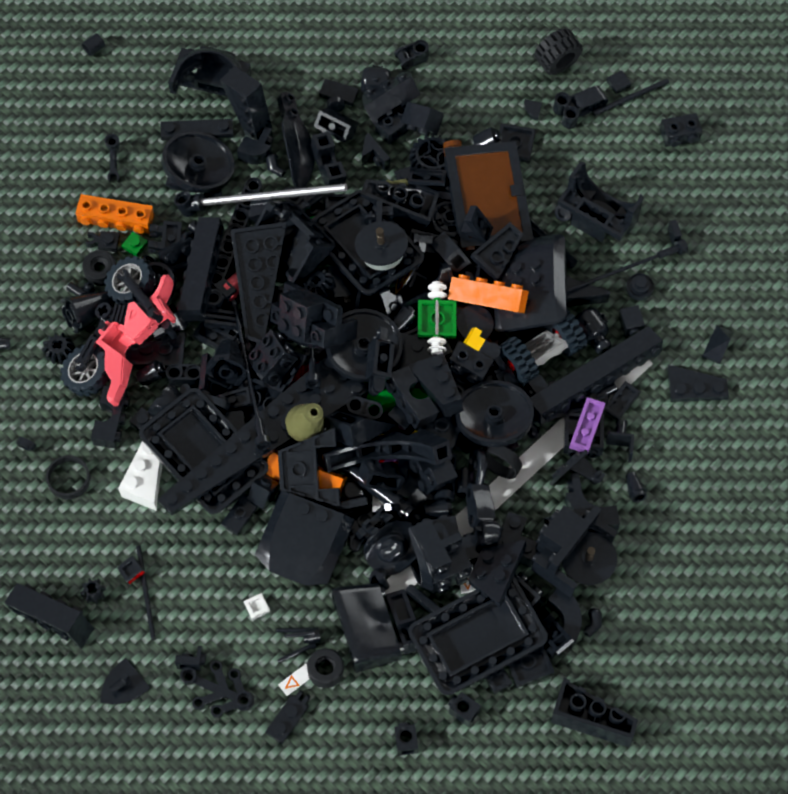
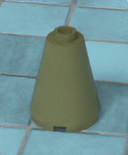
M316 403L294 406L288 412L285 419L288 434L299 442L321 434L324 429V415L321 406Z

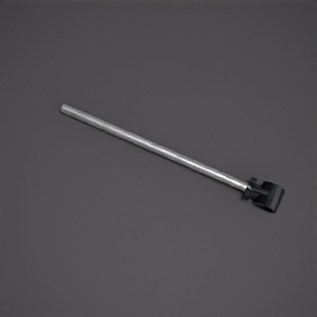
M347 184L213 198H206L203 193L191 195L188 191H183L175 196L174 203L183 216L190 217L197 211H205L208 205L347 191L348 187Z

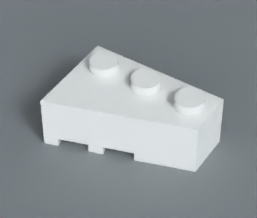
M143 441L118 489L121 497L157 511V499L163 464Z

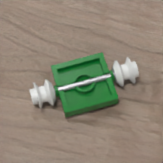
M435 281L428 285V289L432 291L428 293V297L432 300H418V338H430L427 343L431 347L427 351L433 356L447 351L443 347L447 343L445 339H456V301L442 300L447 297V294L443 292L447 289V286L440 281Z

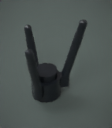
M318 627L276 629V632L287 633L284 635L285 638L303 637L304 644L308 643L307 646L278 659L277 662L281 663L302 652L316 648V643H321Z

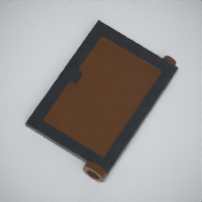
M460 140L444 142V161L460 248L465 249V253H473L476 251V248L484 244V242L461 232L470 206H478L494 227L490 238L511 222L523 233L520 242L534 239L516 141L462 146Z

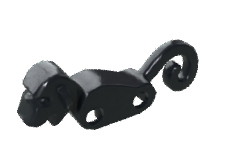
M475 448L470 452L468 466L471 471H477L475 482L468 483L466 487L468 522L475 531L476 547L481 550L484 547L497 545V541L501 537V531H504V528L495 521V508L490 494V487L484 483L487 472L486 454L483 449Z

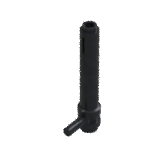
M358 464L338 469L385 504L384 509L386 511H391L393 514L397 513L401 520L408 522L415 517L417 513L415 505L410 501H406V498L401 494H396L394 491H388L384 488L372 489L367 487L358 472L360 468Z

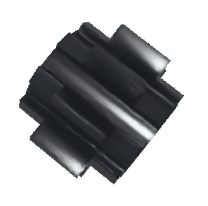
M89 578V582L82 584L83 591L80 592L81 596L86 597L87 603L95 601L98 604L99 599L105 598L103 591L106 590L105 585H101L100 579L92 581ZM90 590H97L95 593L90 594Z

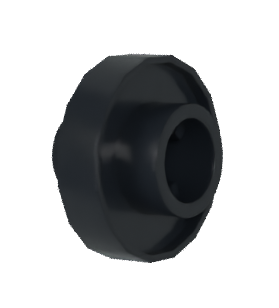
M642 273L632 275L626 284L628 295L635 300L642 301L648 299L654 290L653 280L648 275Z

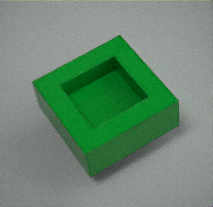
M132 232L122 244V249L138 257L148 245V240Z

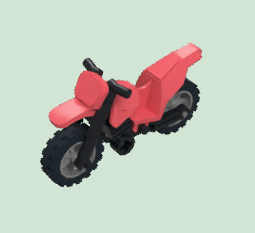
M128 256L124 260L120 259L116 265H112L111 271L107 272V279L104 282L106 285L105 291L118 305H115L113 308L110 304L103 302L96 307L95 315L100 320L98 328L94 334L89 336L85 345H82L81 348H75L74 352H70L67 355L68 358L64 359L62 363L63 368L60 370L63 384L74 394L82 397L83 395L87 397L91 396L92 393H98L99 389H103L105 383L111 379L107 400L114 407L118 406L133 366L126 359L125 353L127 349L134 344H142L158 328L159 324L165 329L171 339L177 337L172 325L167 320L169 319L173 324L176 322L175 315L166 304L173 290V279L169 275H162L156 291L152 296H149L150 292L154 290L153 285L156 283L154 278L155 272L149 264L137 256H133V258Z

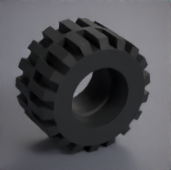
M559 29L548 35L538 45L534 52V57L548 75H555L568 69L576 62L583 51V46L570 29Z

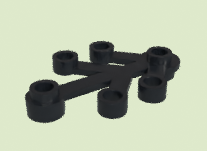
M215 660L210 664L211 672L215 674L218 684L197 676L196 671L191 667L184 668L180 673L181 681L185 685L196 684L214 692L204 697H195L192 701L195 710H202L205 705L225 697L233 700L221 706L214 705L211 708V715L218 719L225 712L236 708L241 711H247L254 705V696L251 692L244 690L240 679L241 673L236 668L231 669L228 676L234 682L237 693L229 690L220 661ZM218 664L220 668L218 670H214L213 666ZM237 672L238 677L232 678L231 674ZM187 675L193 676L191 680L185 679ZM243 698L248 699L246 704L241 703ZM202 701V705L197 707L195 702ZM215 709L221 710L218 715L214 714L213 711Z

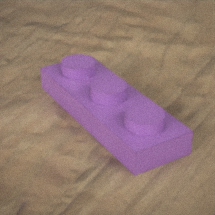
M587 397L570 443V449L583 452L586 449L589 453L606 403Z

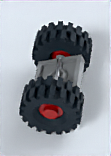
M568 309L567 318L563 322L544 326L547 328L546 331L527 343L522 344L520 339L518 340L517 337L513 336L499 345L501 350L499 356L512 369L522 387L539 376L538 366L545 364L550 358L561 353L569 357L587 346L583 328L580 327L579 321L575 319L573 314H570Z

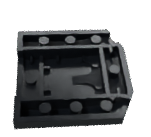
M281 491L255 555L271 573L304 586L329 585L355 520L343 513L294 494Z

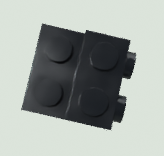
M565 412L563 453L568 454L570 457L577 452L569 447L581 413ZM604 414L601 416L589 453L586 454L589 458H597L603 454Z

